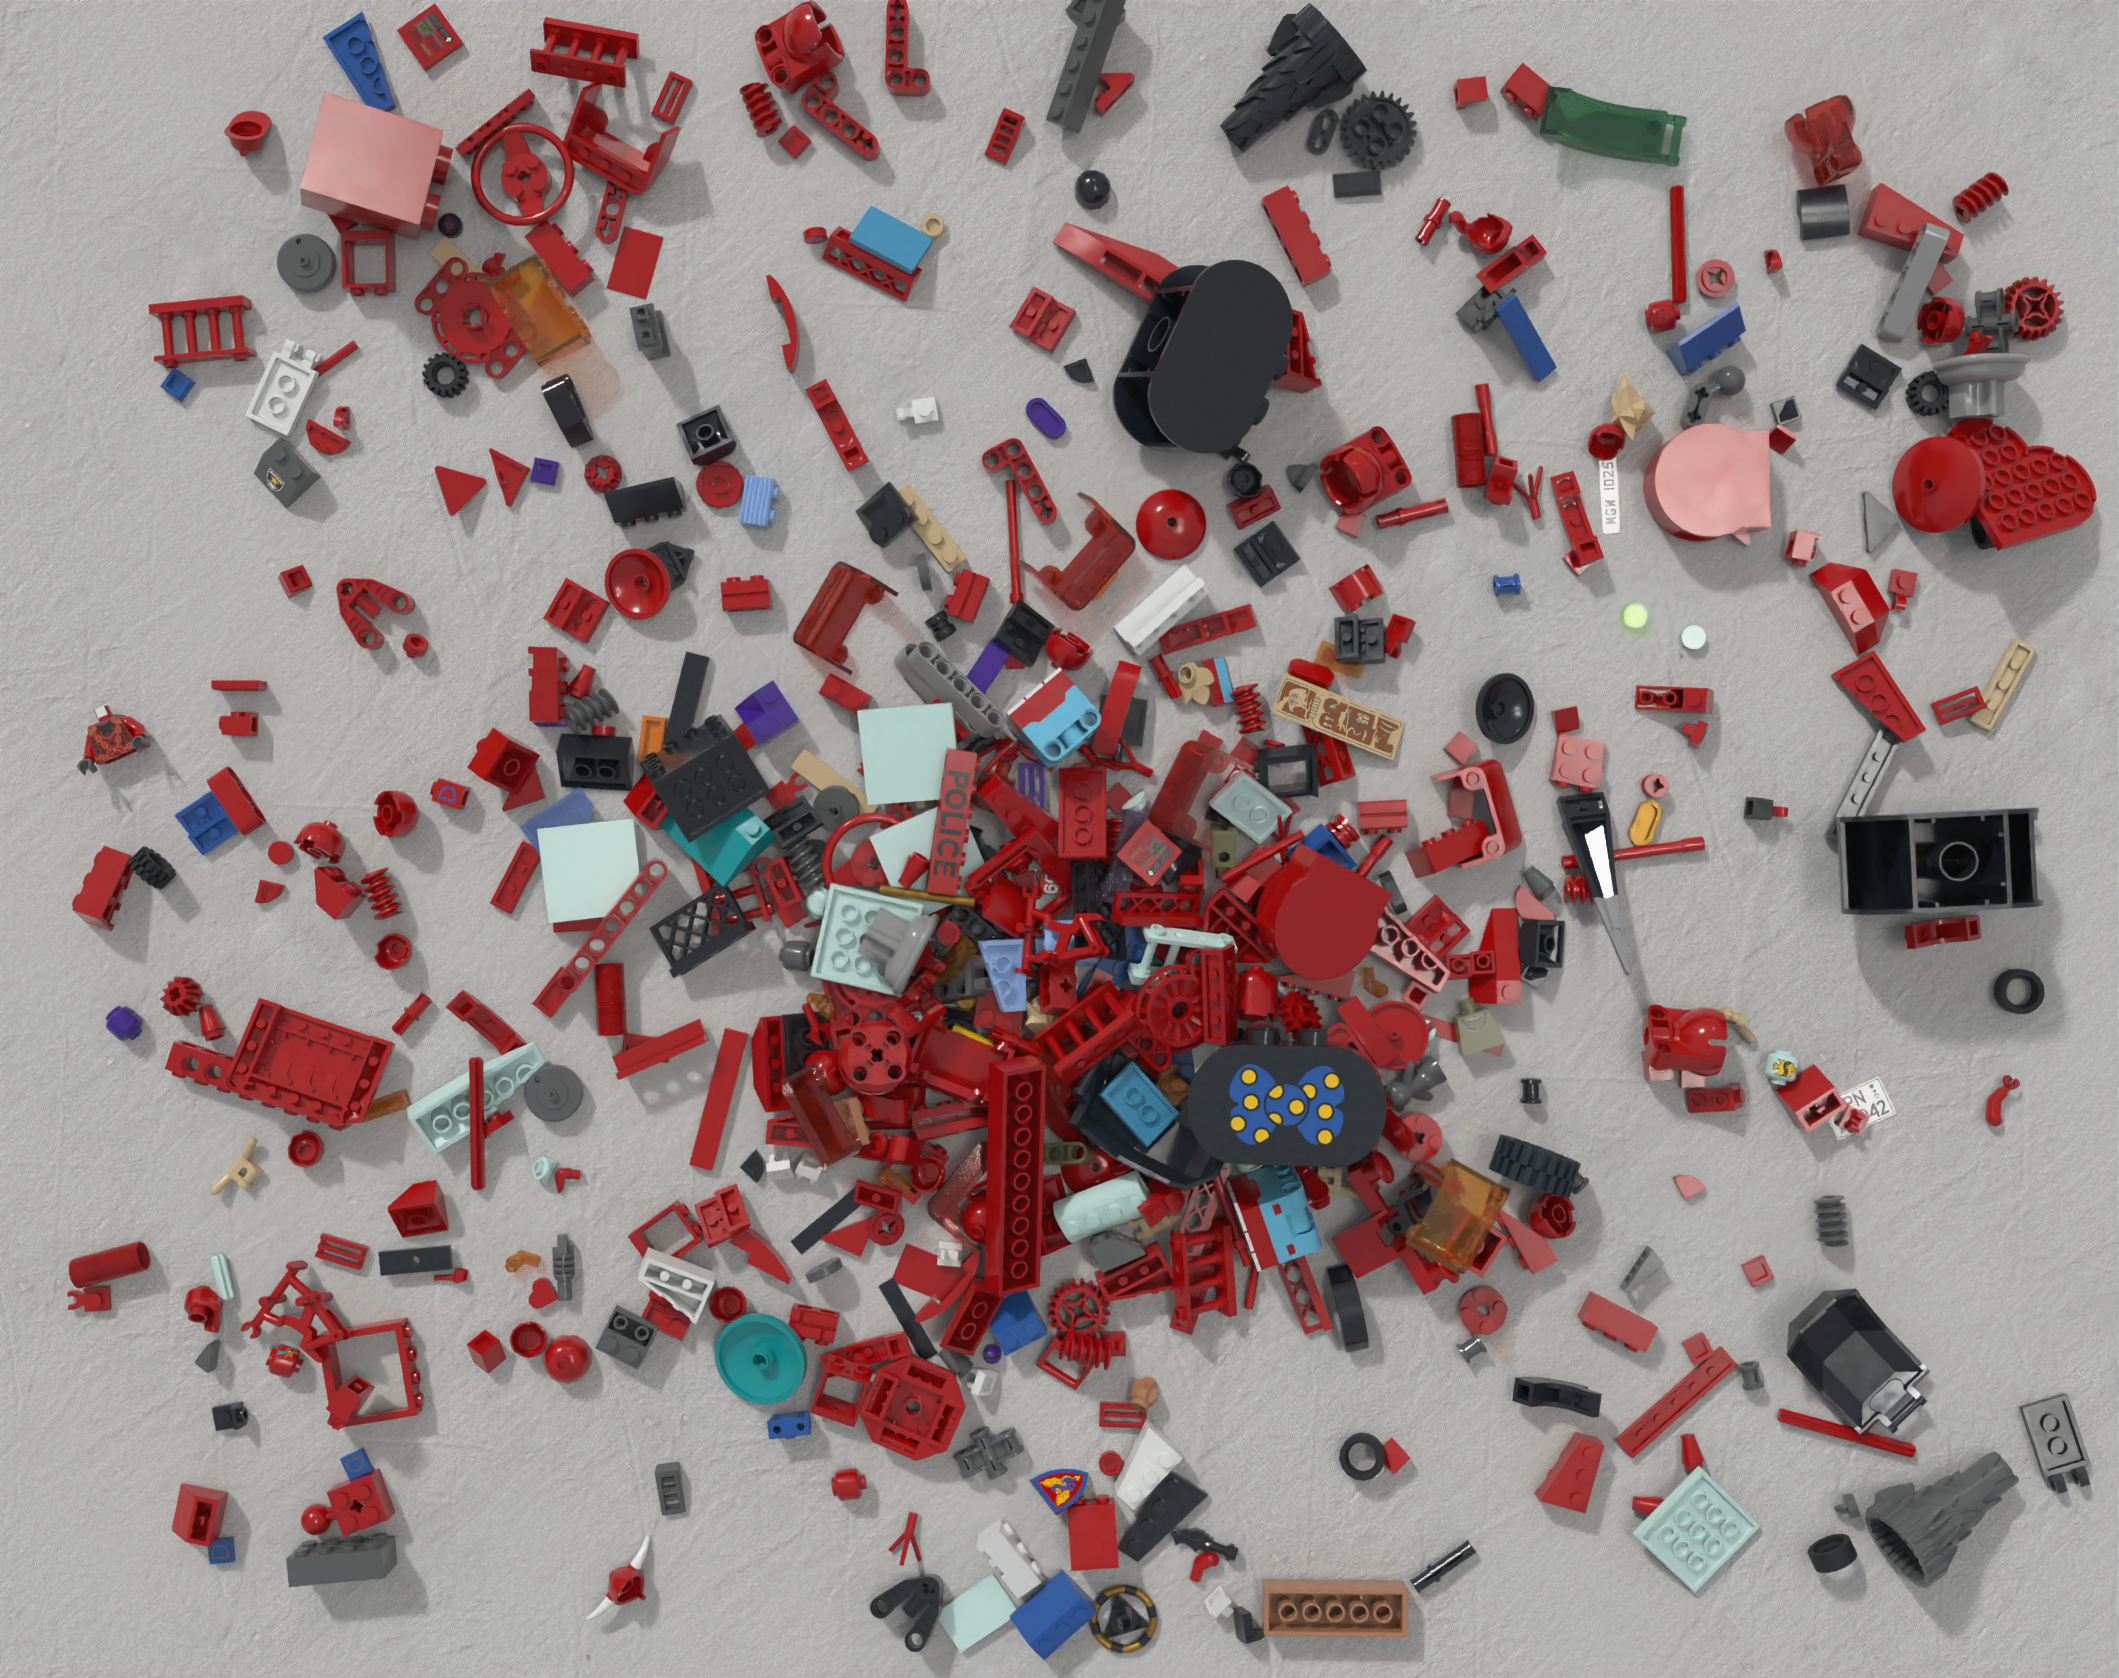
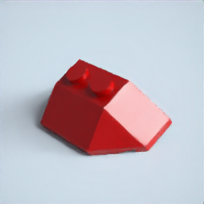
M1830 562L1809 574L1856 655L1858 656L1877 645L1890 609L1867 570Z
M1221 887L1205 903L1202 932L1225 933L1233 936L1238 949L1237 953H1235V963L1261 962L1269 964L1274 957L1265 949L1259 938L1256 917L1230 892Z
M782 1015L760 1017L751 1039L753 1086L765 1112L789 1110L792 1105L791 1103L797 1097L803 1085L785 1086Z

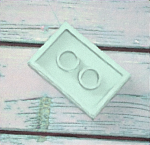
M1242 769L1209 801L1212 808L1259 845L1278 827V815H1281L1283 822L1292 813L1289 806Z
M992 1572L943 1605L939 1621L962 1653L1009 1621L1010 1615L1017 1609V1606L994 1572Z

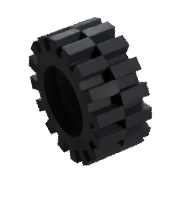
M442 352V355L434 354L435 358L433 359L431 357L427 359L429 363L428 365L424 364L425 371H422V376L425 377L423 381L430 391L442 398H454L453 395L459 396L461 390L465 391L467 387L464 385L469 383L467 378L469 371L466 370V365L460 359L445 352ZM443 367H450L454 371V379L449 384H441L438 381L437 374Z
M1935 371L1924 372L1908 384L1909 388L1906 389L1905 394H1909V396L1905 399L1906 402H1911L1908 405L1910 409L1915 408L1914 413H1921V416H1933L1949 407V387L1939 381ZM1925 385H1932L1937 389L1938 397L1936 401L1927 402L1923 399L1922 389Z
M143 846L129 860L130 868L135 871V874L139 875L143 881H147L148 885H153L154 888L159 890L163 889L176 875L175 869L171 868L172 865L167 863V860L162 858L159 853L156 854L153 849Z

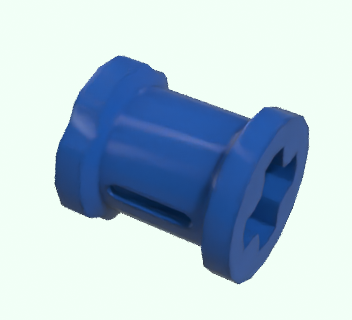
M1518 573L1509 577L1493 576L1495 597L1504 593L1520 594L1521 584Z

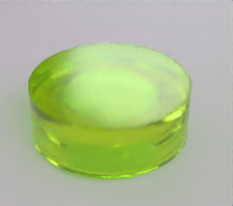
M1632 604L1626 607L1622 613V621L1629 628L1641 627L1647 620V611L1639 604Z

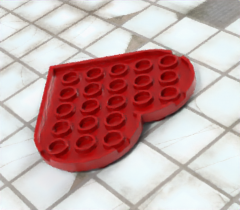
M1989 418L1964 419L1948 432L1946 437H1953L1964 441L1976 451L1982 461L1986 476V487L1983 500L1975 515L1998 551L2075 529L2093 514L2094 502L2097 500L2093 481L2086 470L2068 454L2064 457L2059 453L2053 452L2054 448L2036 445L2028 447L2025 441L2008 426L2002 428L1999 425L1993 424L1994 420Z

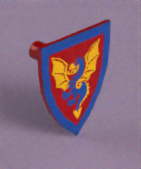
M1075 1469L1052 1470L1036 1476L1030 1480V1483L1053 1513L1057 1515L1075 1504L1081 1497L1087 1484L1088 1472Z

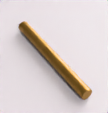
M880 885L879 894L968 907H974L975 898L946 895Z

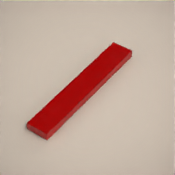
M725 1028L689 1165L711 1171L714 1168L749 1033Z
M1229 1198L1234 1214H1236V1210L1232 1202V1199ZM1219 1200L1213 1220L1221 1219L1227 1222ZM1212 1241L1204 1243L1200 1257L1212 1255ZM1214 1264L1189 1270V1283L1212 1278L1214 1275ZM1208 1289L1190 1293L1191 1306L1204 1303ZM1173 1313L1169 1327L1192 1335L1199 1314L1191 1316L1192 1327L1187 1328L1176 1322Z
M1721 1346L1714 1351L1715 1355L1701 1362L1615 1439L1632 1459L1738 1366Z

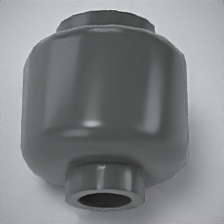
M789 940L779 951V960L783 963L786 970L805 972L813 965L815 949L812 948L809 942Z

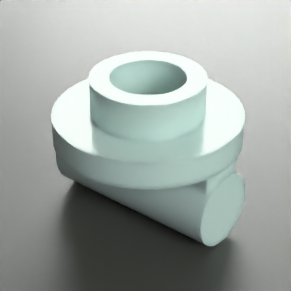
M540 1157L532 1167L534 1178L547 1183L558 1161L553 1158Z

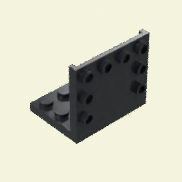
M721 714L708 717L704 720V724L698 728L688 729L683 734L684 737L677 741L671 740L663 746L664 749L657 753L652 752L643 758V762L640 763L651 785L689 843L771 793V790L735 732Z

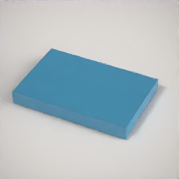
M870 206L850 235L848 242L912 275L932 245L933 238Z
M1130 1061L1098 1094L1144 1147H1148L1180 1114L1133 1061Z

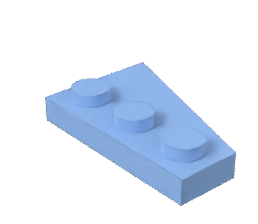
M1023 939L977 941L1000 1011H1026V976L1015 973V968H1021Z

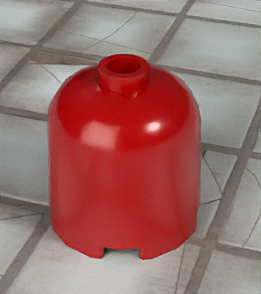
M1255 965L1250 966V970L1238 973L1236 975V986L1238 988L1237 1015H1239V1020L1254 1022L1262 1020V1018H1269L1270 1022L1277 1021L1278 981L1272 973L1264 971L1263 966Z

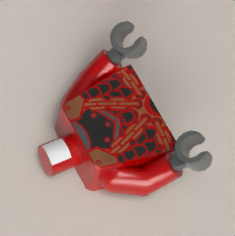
M108 705L95 709L94 711L99 722L88 727L83 760L78 763L77 768L83 775H86L88 768L92 773L97 772V767L94 765L95 762L98 765H107L137 751L141 753V750L144 748H149L151 743L147 740L144 725L130 716L121 714L113 716Z

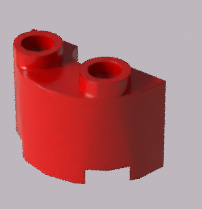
M1369 564L1359 568L1328 588L1341 610L1345 612L1349 609L1351 613L1363 606L1361 601L1369 597L1373 600L1383 593L1381 590L1383 586Z

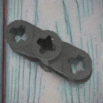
M2003 288L1983 293L1982 291H1976L1975 308L1977 317L1966 316V336L1969 337V333L1975 331L1981 332V339L1985 336H1993L1994 340L1986 349V353H2009L2007 330L2018 332V311L2012 310L2011 313L2005 314Z
M988 1426L971 1433L969 1437L971 1440H974L975 1444L953 1455L954 1460L958 1461L962 1470V1478H969L985 1469L989 1472L987 1475L989 1479H995L1006 1473L1008 1469L1007 1466L1003 1465L1002 1461L1015 1457L1024 1451L1023 1445L1019 1444L1015 1435V1428H1008L992 1437L988 1433L990 1431Z

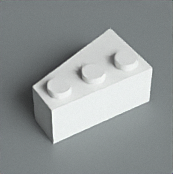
M648 1247L639 1267L638 1279L660 1297L663 1296L673 1304L675 1309L687 1315L690 1321L696 1325L714 1284L715 1272Z
M1147 1419L1114 1484L1116 1494L1133 1510L1183 1459L1180 1449Z
M1000 1518L978 1533L976 1548L980 1553L983 1551L987 1553L991 1559L989 1564L992 1568L996 1567L1002 1575L1001 1579L1019 1599L1041 1583V1573L1043 1572L1039 1564L1035 1560L1032 1562L1027 1555L1029 1551L1022 1541L1018 1542L1014 1537L1016 1533L1009 1522L1005 1523Z

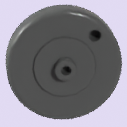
M299 234L289 238L281 246L277 256V268L281 278L289 286L300 292L311 293L323 289L331 282L336 271V257L332 248L321 238L312 234Z
M556 1064L548 1065L537 1070L529 1078L525 1088V1100L528 1108L536 1117L548 1122H559L569 1118L579 1109L583 1100V1086L578 1075L570 1068Z

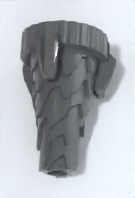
M1993 1451L1980 1458L1962 1473L1958 1470L1953 1475L1943 1477L1933 1485H1927L1915 1493V1485L1911 1482L1878 1491L1875 1494L1874 1504L1865 1513V1522L1873 1540L1892 1565L1915 1585L1928 1588L1947 1573L1948 1567L1957 1551V1544L1971 1534V1529L1977 1525L1988 1510L2002 1500L2001 1495L2019 1482V1478L2013 1474L2012 1469L2001 1458V1455Z

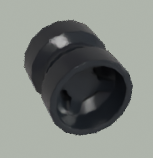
M944 610L925 621L928 629L933 630L934 638L937 642L946 639L957 631L954 624L949 623L948 615Z

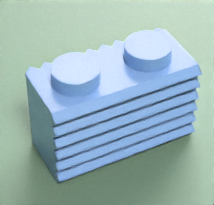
M746 475L739 522L741 524L769 528L770 523H774L776 510L773 509V502L778 500L780 487L776 486L777 482L774 479Z

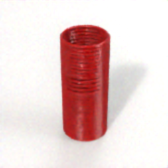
M1477 412L1456 414L1450 420L1452 421V442L1454 447V464H1456L1457 488H1473L1487 484L1481 428L1482 421L1481 414Z
M624 963L596 964L593 968L595 974L594 988H596L595 1008L597 1011L596 1028L598 1036H617L628 1033V1025H626L627 1012H625Z
M141 1241L75 1258L69 1263L70 1280L76 1288L80 1289L146 1271L150 1266V1255L146 1245Z

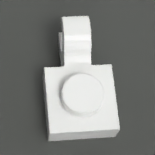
M935 397L911 400V408L896 409L898 421L914 418L915 425L939 421Z

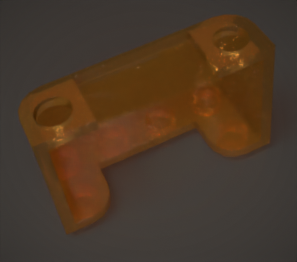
M533 254L485 284L538 367L541 368L590 345L589 339L592 336L583 319L577 320L580 317L572 305L568 307L564 302V299L567 297L559 285L555 287L551 282V279L554 277L545 260H539Z

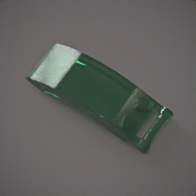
M1548 86L1539 134L1561 145L1591 154L1676 167L1679 166L1680 162L1678 154L1683 127L1686 126L1687 117L1668 114L1664 110L1613 104L1579 94L1571 88ZM1667 124L1674 126L1669 155L1661 154Z

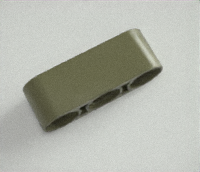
M1082 1142L1044 1143L1043 1167L1088 1164L1094 1157L1093 1148L1089 1144ZM1083 1147L1084 1156L1078 1159L1077 1150ZM1060 1148L1062 1154L1060 1159L1056 1160L1054 1152Z

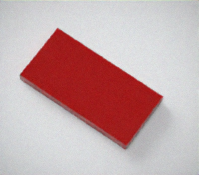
M1106 767L1059 768V861L1107 860Z

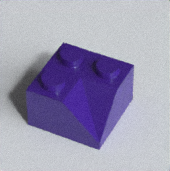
M773 680L752 693L734 708L760 748L800 723Z

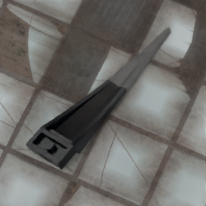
M1596 792L1559 797L1556 803L1562 819V828L1624 973L1628 976L1630 966L1618 897L1610 811L1604 793Z

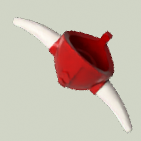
M649 1536L645 1537L640 1550L627 1567H620L611 1571L608 1583L609 1591L602 1603L587 1616V1620L600 1616L614 1604L624 1605L637 1598L645 1600L646 1596L643 1594L645 1580L644 1575L640 1572V1568L647 1554L650 1541Z

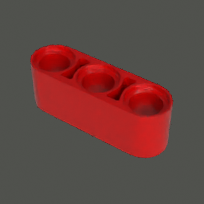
M229 766L207 779L210 789L241 834L246 836L266 823L263 813L237 774Z

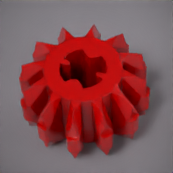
M175 977L174 981H167V989H162L165 995L160 1000L164 1003L163 1008L169 1011L171 1015L177 1017L189 1016L190 1012H197V1004H203L199 1000L204 995L200 991L201 985L192 978Z

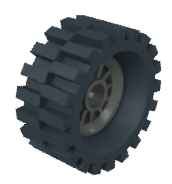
M1500 1134L1489 1169L1521 1184L1556 1196L1569 1198L1581 1163L1538 1145Z

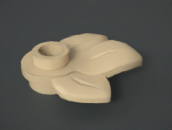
M1185 663L1178 671V678L1180 680L1178 686L1182 691V695L1178 697L1181 706H1185L1193 698L1196 702L1206 705L1210 699L1208 685L1215 681L1214 676L1205 667L1199 668L1195 663Z

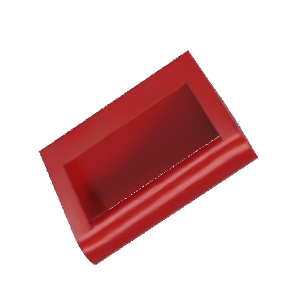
M1055 1333L1035 1366L1076 1391L1095 1365L1094 1361L1092 1360L1090 1365L1086 1366L1085 1359H1082L1080 1365L1084 1368L1076 1380L1045 1361L1054 1348L1060 1351L1063 1337Z

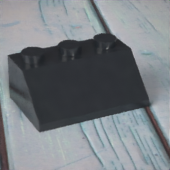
M675 477L604 492L613 521L617 526H622V529L636 527V523L645 521L646 524L659 521V517L677 518L682 516V512L688 511L682 484Z
M561 733L556 751L561 787L632 790L634 770L632 737Z

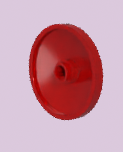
M1945 436L1923 439L1911 446L1896 466L1892 481V495L1896 509L1901 517L1917 530L1928 533H1944L1955 530L1967 523L1981 505L1986 487L1984 466L1976 451L1962 440Z

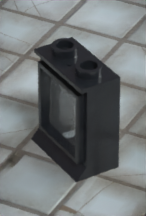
M1313 743L1256 749L1257 758L1253 759L1254 773H1258V779L1255 780L1277 798L1307 795L1319 797L1317 755Z

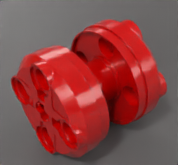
M869 1021L854 1028L845 1039L838 1054L839 1073L847 1087L858 1094L868 1096H880L892 1091L906 1077L912 1062L911 1046L904 1032L893 1024L884 1021ZM886 1038L893 1039L895 1045L889 1044ZM852 1039L859 1040L862 1046L854 1045ZM873 1056H875V1057L878 1058V1060H876V1062H874V1061L871 1060V1058H873ZM888 1071L895 1073L897 1079L890 1078ZM853 1073L861 1074L863 1080H856Z

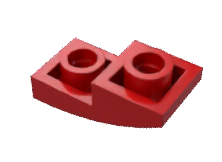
M1494 950L1470 951V954L1446 955L1445 957L1446 968L1451 972L1447 981L1496 974Z

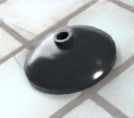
M1500 673L1489 678L1481 687L1476 700L1475 713L1478 726L1483 735L1497 744H1511L1520 740L1528 731L1534 715V700L1529 686L1521 677L1512 673Z

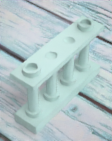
M1158 924L1142 926V931L1148 944L1141 963H1129L1127 972L1131 984L1142 986L1146 979L1155 971L1175 963L1180 946L1199 949H1221L1230 944L1235 945V953H1237L1238 949L1233 936L1225 933L1199 932L1162 927ZM1157 944H1170L1164 966H1150ZM1196 953L1193 956V965L1198 964L1201 953ZM1176 969L1169 970L1164 974L1176 972ZM1157 977L1155 980H1153L1152 983H1151L1148 987H1151V985H1152L1156 980H1158L1159 977Z

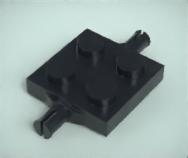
M1101 694L1100 698V715L1102 713L1105 700L1107 697V695ZM1133 696L1120 738H1124L1128 746L1142 747L1148 700L1137 699ZM1119 741L1115 757H1112V760H1116L1118 751V761H1122L1123 746Z

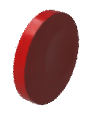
M1399 1001L1384 1002L1369 1011L1370 1015L1399 1053L1397 1058L1382 1068L1401 1070L1405 1069L1409 1061H1412L1414 1064L1419 1061L1425 1053L1429 1041L1428 1026L1421 1013L1409 1004ZM1366 1051L1372 1062L1376 1064L1372 1057L1369 1055V1053Z

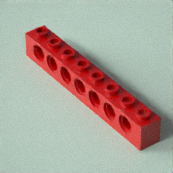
M184 1040L173 1042L165 1066L166 1070L172 1071L173 1076L179 1078H186L187 1076L195 1079L194 1082L199 1085L208 1086V1084L217 1086L216 1090L220 1092L231 1093L232 1091L238 1093L241 1099L253 1101L254 1099L244 1095L226 1076L233 1060L232 1056ZM193 1058L198 1061L199 1067L197 1070L192 1067L191 1062ZM215 1066H218L221 1070L220 1077L214 1074ZM263 1101L261 1102V1105L268 1108L278 1107ZM284 1109L283 1111L284 1113L293 1116H297L299 1114L287 1109ZM306 1116L307 1121L320 1123V1120ZM352 1124L341 1126L328 1125L329 1128L337 1131H342V1129L352 1126Z

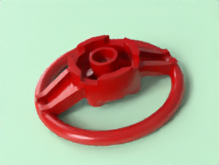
M511 124L490 134L477 149L471 166V185L478 203L491 217L513 226L535 225L554 216L568 200L574 183V164L568 148L552 131L536 124ZM522 133H531L547 139L556 147L564 163L565 179L562 190L556 200L545 210L544 197L548 194L549 189L552 188V176L545 164L536 155L532 154ZM501 139L504 142L507 161L502 164L501 182L510 198L519 203L523 216L508 215L495 208L486 198L481 186L480 172L483 160L491 147ZM528 176L531 177V179H528L529 183L524 184L523 179Z
M866 813L855 816L841 824L829 838L822 858V872L828 890L831 883L848 887L859 883L866 887H878L888 883L889 881L880 862L876 868L868 867L867 865L870 863L871 857L878 859L870 839L863 840L857 844L851 854V858L833 871L832 857L839 840L852 828L869 822H880L893 826L903 821L889 814Z

